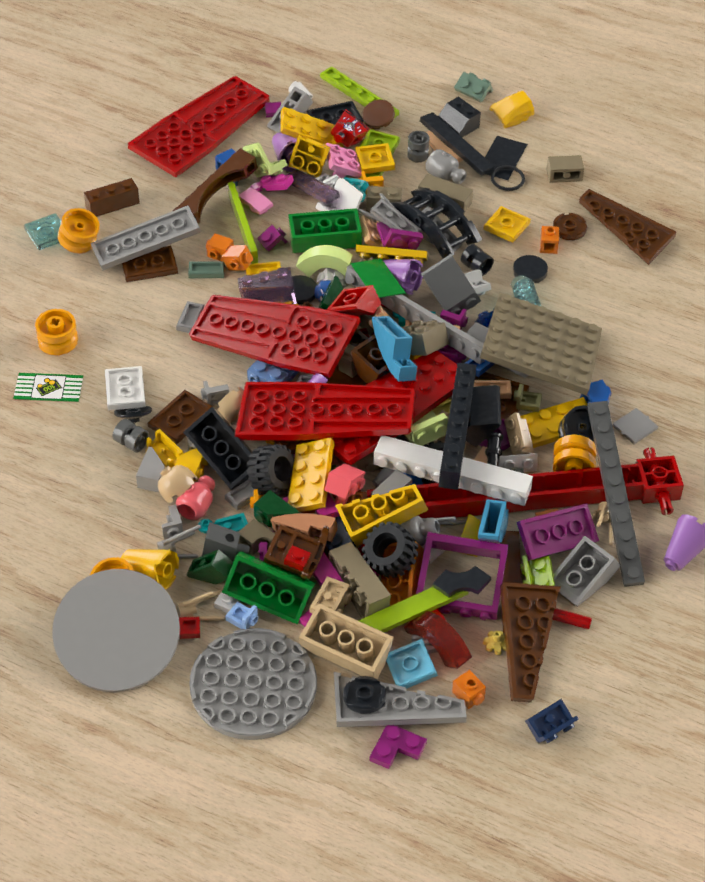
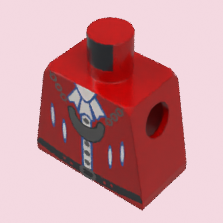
M345 110L330 133L334 136L336 143H342L349 148L361 142L370 129L348 110Z

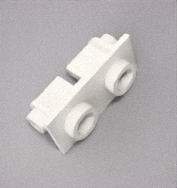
M538 454L499 456V467H523L524 472H534L538 470Z

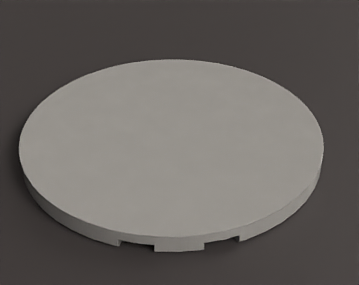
M127 569L100 571L79 581L62 599L53 621V643L56 654L64 668L81 684L103 692L134 690L148 684L149 681L160 675L172 660L178 646L180 634L178 613L168 592L149 576Z
M262 628L241 629L233 631L232 634L227 636H220L211 642L202 654H199L190 674V695L199 716L216 731L237 739H266L290 730L307 715L316 697L317 674L314 663H312L308 656V652L297 641L294 642L287 638L285 634L274 630Z

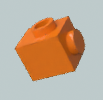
M542 226L540 253L557 254L559 227Z
M215 233L206 242L207 257L224 261L222 256L229 246H234V240Z
M247 245L229 246L222 256L229 271L246 270L253 261Z
M470 670L453 680L452 693L458 699L465 700V706L468 709L474 705L478 706L484 701L486 686Z

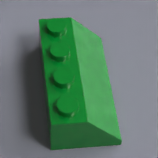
M357 208L288 214L292 253H302L320 245H332L342 249L356 248V245H362V229Z
M240 551L236 555L222 593L252 606L255 605L261 610L298 625L299 618L306 608L316 583Z

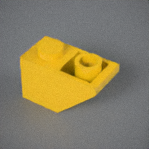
M195 448L179 455L174 466L182 465L187 467L197 477L193 481L198 482V479L204 475L205 465L208 466L209 463Z

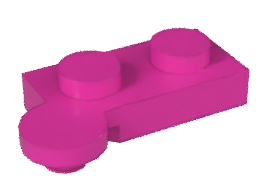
M266 175L261 178L260 182H256L250 187L259 192L263 188L266 191L287 190L294 179L292 175Z

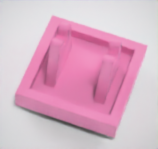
M327 143L326 145L330 147L327 156L328 166L330 170L334 171L332 176L337 175L338 179L344 178L346 175L360 178L361 167L356 152L336 144Z

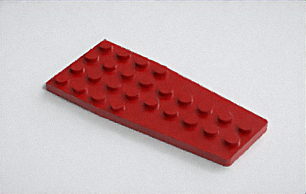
M233 76L161 119L127 143L128 149L176 178L211 153L265 106V103L270 102L269 95L239 77Z
M212 295L190 330L189 335L193 341L274 366L313 375L319 373L326 378H330L361 321L359 316L309 306Z
M437 350L427 356L422 355L412 360L417 366L415 381L398 382L392 373L389 372L364 386L414 389L413 425L453 395L457 364ZM387 435V436H388V437L395 438V437H397L398 435ZM381 436L332 438L334 441L333 454L351 466L373 452Z
M245 382L235 437H238L240 440L305 441L326 438L410 434L412 432L415 390L412 388L312 382Z

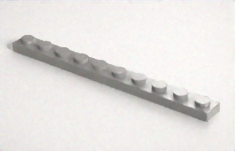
M351 265L347 266L345 282L353 284L355 287L365 286ZM402 294L379 298L382 305L410 322L437 320V323H445L449 346L479 364L485 362L484 359L480 358L484 344Z

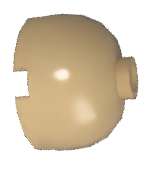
M237 387V392L235 390L229 392L218 403L220 406L218 411L229 424H234L238 421L244 391L241 387Z
M176 465L172 468L167 466L160 472L162 476L158 481V490L165 501L171 503L174 501L172 497L175 495L180 497L195 483L193 480L197 479V477L185 466Z

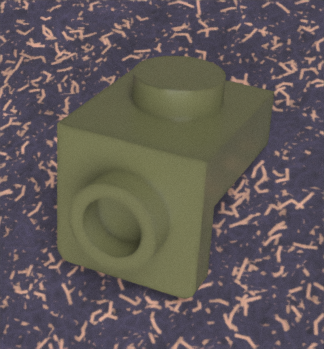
M520 384L519 389L515 390L513 401H516V409L539 412L542 393L524 391V384Z

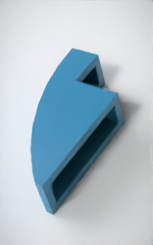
M390 316L372 317V324L380 352L392 375L398 382L415 381L417 366L410 360L413 338Z
M486 500L478 532L479 540L502 542L508 525L509 510L506 509L507 501Z

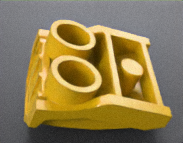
M524 90L517 91V93L507 96L490 106V111L495 113L504 128L519 125L534 115L532 101Z
M298 135L288 167L307 172V174L314 175L317 178L322 174L330 147Z

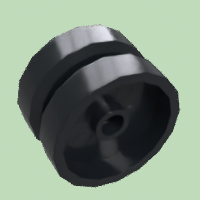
M586 405L574 407L562 418L558 427L559 439L568 435H582L594 442Z

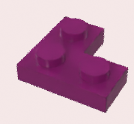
M386 725L369 757V761L390 769L398 752L419 760L427 744V739L395 725Z

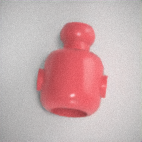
M201 476L198 482L192 484L185 493L177 498L176 506L181 516L192 521L199 520L205 516L206 511L212 504V491L215 488V481L210 476Z

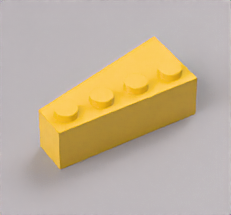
M415 484L390 490L386 494L380 495L378 493L371 495V498L352 500V503L335 505L356 547L363 544L364 539L368 538L367 533H371L374 526L378 528L379 524L383 522L385 524L387 522L402 524L428 510Z

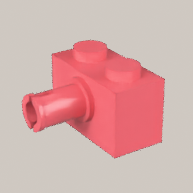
M344 463L329 472L324 491L337 495L335 499L336 505L341 503L343 505L347 504L348 497L364 487L365 471Z

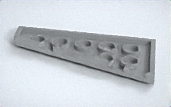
M334 672L337 727L466 723L465 700L438 695L437 697L426 695L425 691L417 690V692L406 690V687L380 682L386 689V701L383 707L370 714L353 712L344 702L343 690L349 681L355 680L356 676L348 678L341 676V673Z

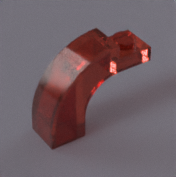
M426 611L420 617L411 620L404 626L407 634L420 636L429 641L439 653L446 667L458 669L472 658L468 647L457 631L442 617L433 612Z

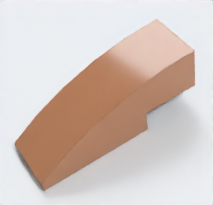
M287 514L272 517L271 519L274 532H277L279 526L282 525L320 538L323 527L328 526L329 534L327 541L332 542L338 530L336 518L319 514Z

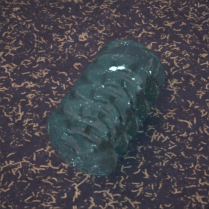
M524 275L517 276L512 280L511 288L515 298L541 306L533 280Z

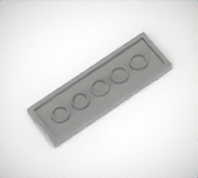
M185 206L92 242L91 246L102 270H106L201 233V230L189 206Z

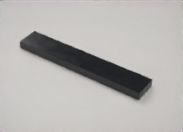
M434 112L420 117V122L478 174L482 176L494 171L495 166Z

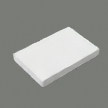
M142 366L105 369L108 411L146 407Z

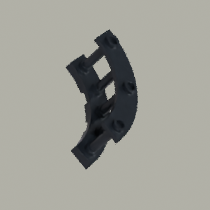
M419 188L411 191L413 197L404 202H390L402 215L428 235L438 249L442 259L450 254L452 256L455 255L452 249L464 242L470 245L482 240L472 220L468 221L463 214L465 211L454 200L440 191H431L430 188ZM424 206L434 208L427 213L419 210ZM441 213L450 219L439 226L431 220V218ZM455 225L462 236L448 242L442 231Z

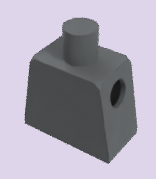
M209 523L202 556L219 549L234 562L235 555L240 551L248 554L250 546L238 543L240 538L239 532Z

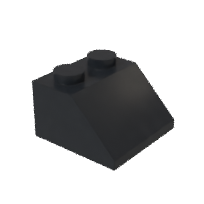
M459 96L447 102L438 115L440 119L462 138L480 128L481 112Z

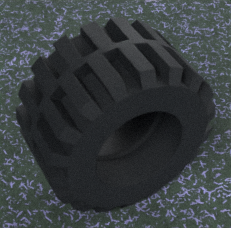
M281 444L260 446L252 451L253 454L249 456L250 460L247 462L248 480L252 483V488L258 489V493H261V495H265L269 490L275 494L289 492L295 461L291 450Z
M383 522L379 524L378 528L374 526L372 528L373 531L367 533L368 538L363 541L365 547H362V552L364 553V560L367 561L366 563L381 576L383 575L387 578L390 576L397 578L398 574L402 576L405 574L404 571H410L412 569L410 567L411 564L415 565L416 563L414 558L418 557V551H416L418 544L415 542V538L398 523L387 522L385 524ZM397 542L394 553L383 558L385 549L390 544Z

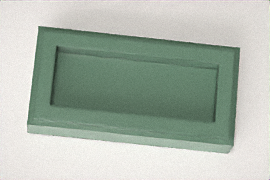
M224 261L189 262L188 276L189 278H224Z

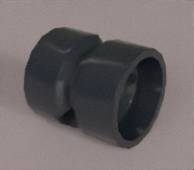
M476 244L469 245L461 255V262L468 268H471L472 271L481 270L482 276L487 274L494 264L493 257L483 252Z

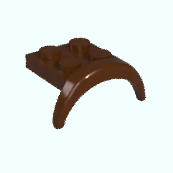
M280 525L264 556V562L300 575L303 579H310L316 571L325 550L329 527H323L320 539L318 540ZM292 545L311 553L303 571L284 564L285 557Z

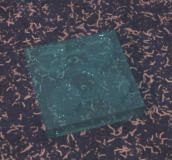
M56 213L24 224L25 231L38 250L59 243L58 230L61 220Z

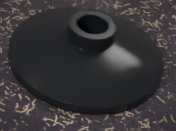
M146 406L119 409L114 411V415L136 423L140 421L141 417L151 413L152 408Z

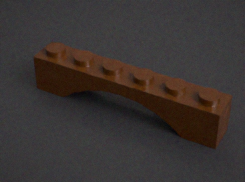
M240 148L225 163L221 164L207 180L199 185L192 194L187 196L178 207L174 208L173 211L189 206L199 224L207 201L217 191L228 185L229 182L247 179L258 168L256 158Z

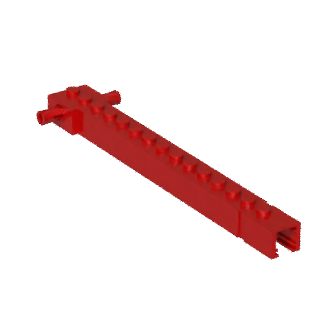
M648 447L643 450L645 458L636 459L635 464L621 465L628 501L641 499L642 504L659 502L662 515H666L665 510L667 515H670L674 511L671 501L681 500L684 488L680 471L674 455L657 457L655 449L651 447L650 453ZM600 467L527 474L533 476L525 506L507 501L506 509L509 510V513L607 502ZM439 483L416 485L428 508L427 511L418 515L421 518L468 517L469 514L473 516L483 515L487 499L505 501L461 488L458 490L438 487ZM375 489L367 490L368 498L372 497V492Z

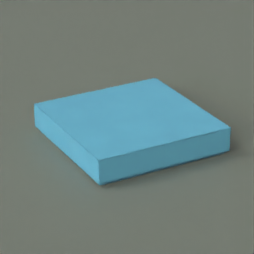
M423 639L400 647L388 654L386 662L397 686L406 687L407 689L438 676Z

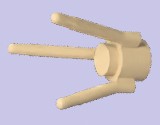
M601 502L597 510H594L592 519L593 522L596 518L598 519L597 527H600L602 522L609 521V545H613V531L607 502Z
M210 591L189 601L178 603L181 617H195L193 615L197 613L195 604L213 598L222 591ZM200 616V621H223L225 619L223 616Z

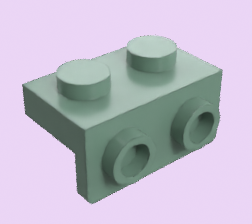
M463 71L454 86L456 91L480 102H483L488 92H493L490 81L484 78L481 80L471 72L468 74Z

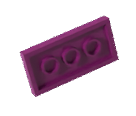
M587 503L516 522L529 561L574 549L584 536L594 543L599 542Z

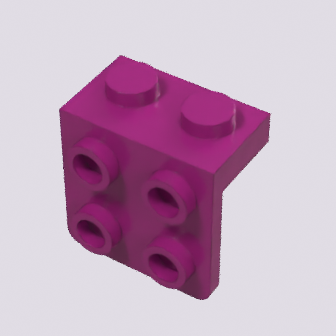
M378 222L376 225L383 247L417 250L424 238L420 232L393 229L383 222Z

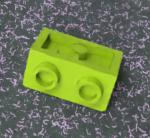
M527 555L522 556L521 570L523 575L526 576L523 584L555 586L549 555L530 561Z

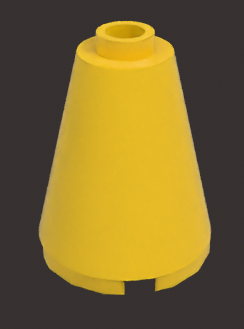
M128 549L121 556V559H125L132 565L134 571L154 579L165 590L176 579L174 572L175 569H179V557L172 550Z

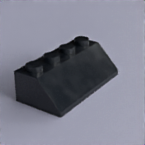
M211 407L183 433L230 490H233L248 480L247 462L250 460L249 456L253 452L244 440L235 437V430L217 409Z

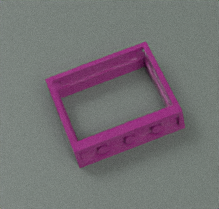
M428 532L416 594L424 591L432 548L500 559L492 606L455 600L438 608L442 614L456 613L465 618L474 616L480 617L484 621L486 619L496 620L501 595L500 585L503 582L508 545Z

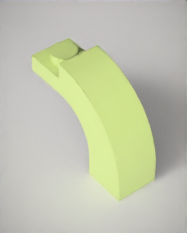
M315 246L299 256L296 267L308 277L322 268H332L346 276L347 266L353 263L351 262L353 255L337 246Z

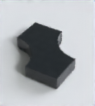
M476 566L461 573L445 569L433 582V587L448 598L463 591L478 595L489 584L491 576Z

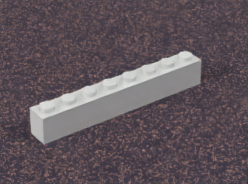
M381 436L374 450V465L392 470L397 469L402 473L439 483L443 451L388 436ZM463 457L459 488L525 506L531 490L533 476Z

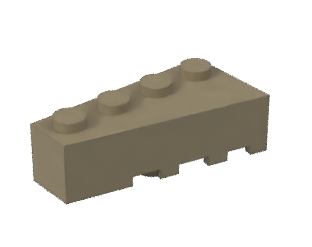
M350 542L329 551V561L343 582L350 584L351 601L362 619L390 606L391 594L363 559L358 548H355Z

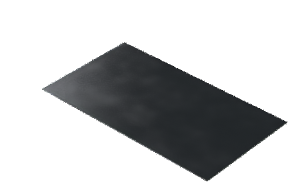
M496 136L485 158L495 166V169L503 165L516 167L528 144ZM499 170L495 173L494 177L508 181L514 170Z

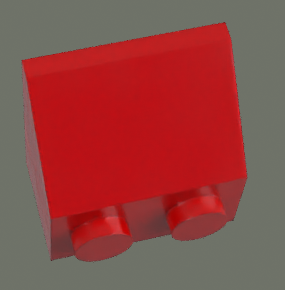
M373 285L348 288L341 291L327 310L354 316L366 314L369 316L377 311L381 301Z

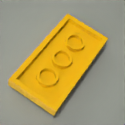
M282 108L281 133L294 138H298V135H301L324 145L330 143L344 148L342 143L334 141V136L330 133L335 126L334 124L291 108Z
M356 245V253L362 259H370L371 256L378 259H416L421 261L422 264L423 261L428 259L427 251Z
M584 397L541 409L539 412L521 415L520 418L527 420L533 448L556 442L559 439L558 427L560 421L574 407L587 406L588 403Z
M332 438L296 445L288 503L299 512L324 508L326 506L327 491H324L331 470L334 449Z

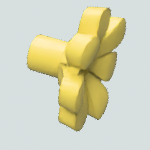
M489 631L488 637L483 640V645H487L486 650L488 652L494 649L495 655H500L502 653L501 649L506 651L505 636L502 631Z

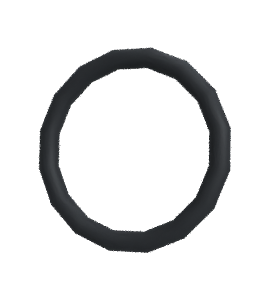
M503 165L494 169L491 174V181L494 186L501 190L514 191L523 186L525 175L517 167ZM512 169L521 175L522 181L515 187H503L496 183L494 175L499 170Z

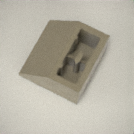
M417 320L412 322L411 326L402 327L413 338L410 352L412 355L427 356L449 344L445 323H437V320L428 322Z

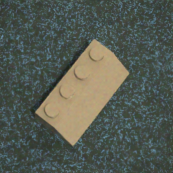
M319 603L302 631L299 641L305 650L361 676L377 679L386 663L393 636Z

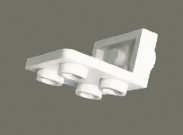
M339 178L330 200L318 202L316 209L319 211L358 209L363 194L346 180Z

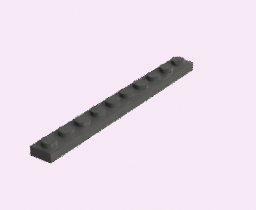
M608 401L589 402L587 408L619 564L621 565L624 587L644 585L645 579Z

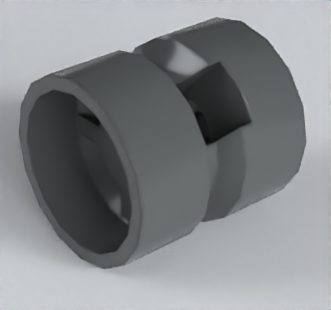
M413 131L409 134L407 150L409 160L424 162L428 159L430 137L426 132Z
M123 419L116 425L112 436L114 441L138 453L145 447L149 432L140 426H136L135 423L128 419Z

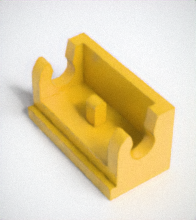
M161 429L155 431L156 437L153 441L150 437L147 438V449L152 447L165 468L167 466L172 468L178 456L183 454V451Z

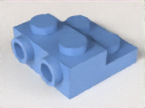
M256 360L247 370V379L250 382H253V380L257 382H291L299 371L281 368Z

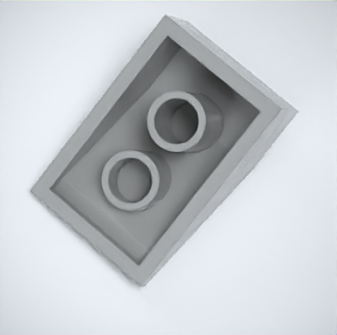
M584 536L554 572L555 586H561L559 593L578 607L606 584L621 565L616 558Z

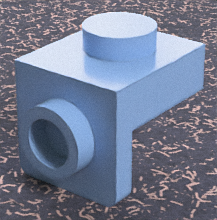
M237 602L225 615L226 621L240 629H248L258 621V607L253 605L251 608H248Z

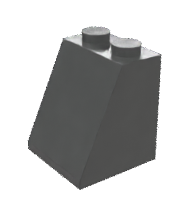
M451 254L421 273L438 302L446 311L460 315L463 309L469 310L481 302V299Z

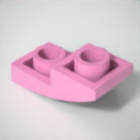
M251 187L239 194L241 202L249 205L250 210L257 214H264L273 207V203L268 198Z

